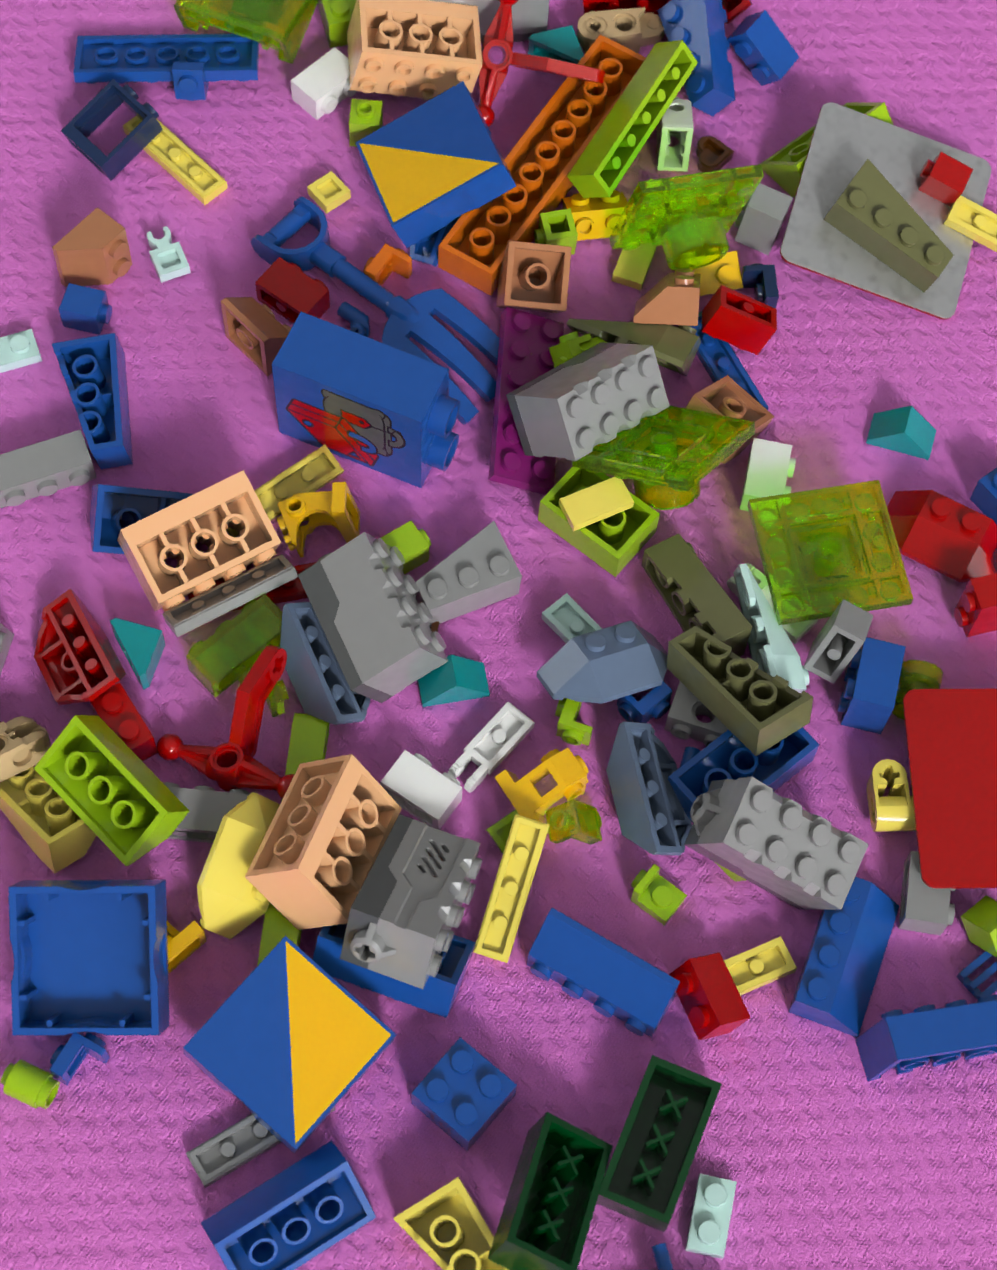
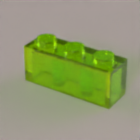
M266 594L258 600H251L243 607L238 616L231 621H224L206 641L201 640L191 647L188 655H186L189 671L216 698L250 671L266 646L270 644L280 647L283 612Z

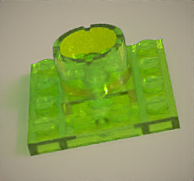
M761 164L638 182L609 237L612 249L623 248V250H632L638 248L641 244L650 242L654 246L662 245L667 265L672 270L679 268L689 269V267L697 269L720 260L729 251L726 233L730 230L764 177Z
M669 406L654 416L642 418L640 424L632 429L618 432L617 437L608 443L594 446L591 453L577 461H572V466L586 469L591 473L601 472L614 475L618 479H633L635 496L647 505L660 510L677 509L691 504L695 498L699 497L701 493L700 480L755 434V422Z
M879 480L749 499L747 507L779 625L831 617L843 599L865 611L910 605L912 603L913 595Z

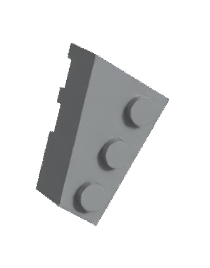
M495 521L491 522L416 581L419 589L416 593V600L418 604L424 603L432 615L429 627L434 622L439 621L440 624L519 594L522 575Z

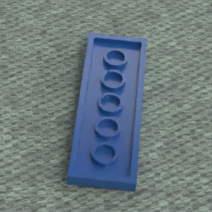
M258 33L77 36L73 72L75 83L88 84L110 82L112 79L117 83L173 81V62L204 63L206 81L258 80L259 36Z

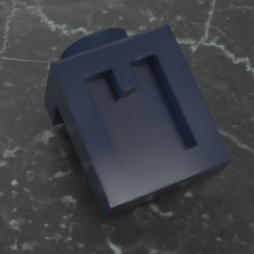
M756 263L743 266L741 273L743 288H754L755 300L776 308L779 294L775 265Z

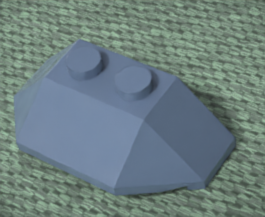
M286 603L282 613L280 648L286 650L287 661L285 669L304 713L333 725L362 722L366 718V711L371 699L351 691L311 603Z
M630 620L571 638L537 671L536 677L552 699L563 700L567 698L577 702L603 704L660 686L667 672L668 653L652 634Z
M623 721L619 724L606 769L622 835L652 855L679 856L684 853V843L692 828V823L668 780V776L677 770L676 762L665 745L654 735L655 730L650 723Z

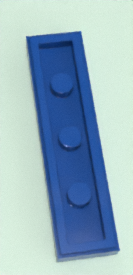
M702 311L699 312L698 326L690 327L697 330L695 335L701 339L696 355L712 381L715 383L728 375L768 410V405L730 344L718 338H712L702 332Z

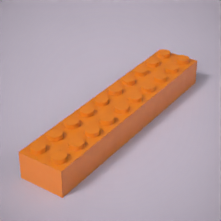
M601 34L578 62V65L606 71L603 84L571 77L565 79L504 159L517 187L485 205L461 215L438 245V267L490 296L498 287L499 273L508 241L532 242L534 230L538 229L540 213L555 211L562 198L573 187L567 175L646 57Z

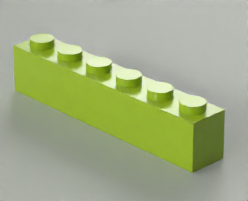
M683 40L659 42L654 45L567 175L583 198L611 196L698 64Z

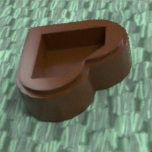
M703 136L698 140L696 154L699 157L698 169L707 175L715 174L733 158L734 151L712 136Z

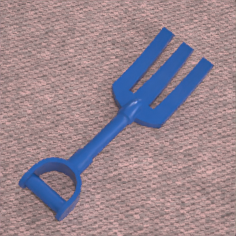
M303 196L298 197L294 201L295 208L263 236L256 235L251 239V245L255 252L270 265L280 257L288 263H295L302 271L310 270L316 266L328 276L336 277L384 311L389 319L383 330L382 343L433 362L409 340L412 337L454 370L486 402L495 397V379L433 316H437L460 333L496 366L498 363L500 338L478 317L443 289L425 291L406 300L402 296H395L346 261L347 259L343 254L330 246L325 214ZM307 222L320 232L316 239L305 247L297 249L281 248ZM449 378V397L460 401L457 419L463 425L467 424L479 411Z

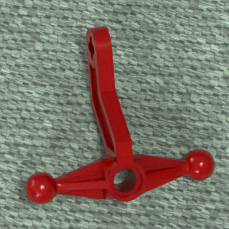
M498 0L500 6L484 35L481 47L483 65L478 76L480 96L478 107L488 127L495 120V113L491 105L508 73L509 66L603 84L606 73L604 70L547 57L512 52L514 44L512 5L516 4L518 0ZM493 46L499 47L503 52V59L499 64H494L489 60L488 52Z
M270 644L266 646L237 689L228 743L220 744L216 747L185 745L179 736L169 733L163 735L157 742L156 746L159 756L164 760L170 761L181 758L209 779L216 781L218 786L224 791L242 788L277 790V793L283 799L295 774H287L280 777L253 757L257 751L265 700L285 669L287 661L286 650Z

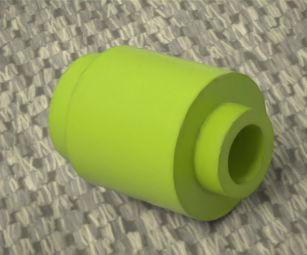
M22 1059L16 1064L10 1063L1 1078V1084L4 1085V1094L35 1109L39 1106L47 1109L54 1101L60 1087V1082L54 1079L53 1074Z

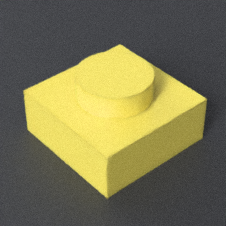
M332 171L307 186L308 195L326 214L351 198V190Z

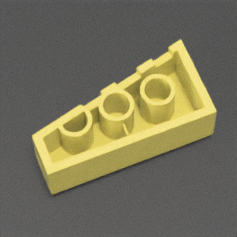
M459 1177L393 1218L442 1270H509L487 1259L494 1235Z

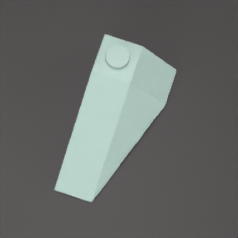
M739 564L733 573L741 612L753 626L748 640L751 659L759 664V669L770 676L775 677L778 675L787 680L788 686L799 693L806 691V685H809L808 670L801 664L798 652L747 564Z

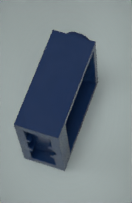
M114 79L61 130L71 145L110 181L163 130L156 120L159 117L156 110L147 102L142 105L137 101L139 96L129 85L125 84L122 87ZM123 103L142 122L106 156L87 138Z

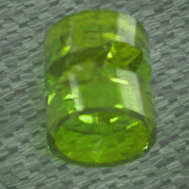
M904 661L892 713L905 720L903 709L905 694L913 689H940L943 671L936 665L926 661Z

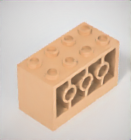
M356 0L347 30L351 91L432 99L463 81L472 94L483 65L478 6L429 0Z
M244 470L121 529L117 539L154 612L161 608L166 612L182 604L186 600L185 596L193 593L194 597L212 589L216 585V580L223 578L224 582L242 574L246 570V566L252 563L254 567H257L273 559L272 557L276 555L275 550L281 544ZM229 527L238 532L236 538L227 534L226 530ZM198 542L208 547L206 553L197 550L196 545ZM167 557L177 560L176 568L165 564Z
M353 754L301 763L245 878L297 930L347 924L351 906L402 808Z

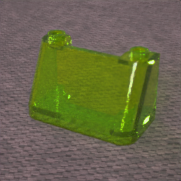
M176 0L174 9L184 28L197 32L200 25L208 30L209 26H213L260 42L262 49L268 50L271 47L280 52L278 55L279 60L293 64L319 0Z

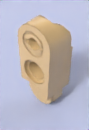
M645 7L592 11L580 17L577 24V39L585 53L600 34L638 53L640 52V46L653 45L662 40L665 36V31L660 16L653 13H645Z
M20 716L6 723L4 721L0 723V783L37 765L51 747L47 730L31 718Z

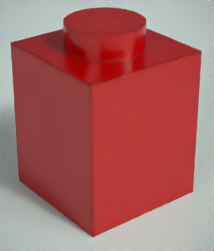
M940 152L933 161L928 159L919 174L923 180L918 190L951 207L963 193L973 169Z

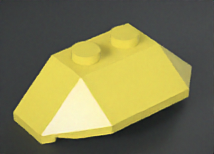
M252 792L247 796L246 800L237 804L223 816L197 883L198 904L202 916L200 918L201 928L232 939L266 913L270 902L245 878V875L280 804Z

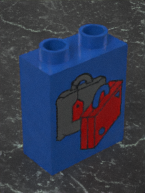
M301 311L272 362L279 432L319 448L325 444L331 453L419 488H422L432 467L446 471L455 455L459 442V434L451 432L460 409V401L449 397V368Z

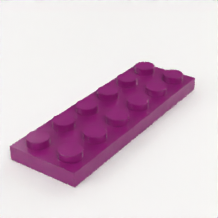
M507 306L501 312L489 480L546 495L554 487L556 457H536L524 454L506 394L554 368L549 347L560 344L559 337L564 335V323Z

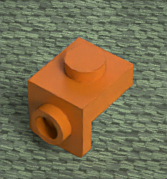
M386 243L375 257L372 256L367 260L363 269V273L381 286L392 272L409 279L412 275V258L404 250L393 248Z

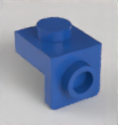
M173 62L172 76L175 98L190 101L206 100L209 81H206L204 63Z
M663 681L660 686L655 687L640 701H637L632 695L617 699L618 712L627 722L647 723L653 717L657 720L671 707L669 702L673 690Z
M75 1032L71 1035L65 1046L61 1044L55 1050L50 1060L52 1066L49 1070L55 1079L68 1085L87 1054L105 1064L110 1057L104 1048L106 1043L89 1032L86 1033L85 1037Z

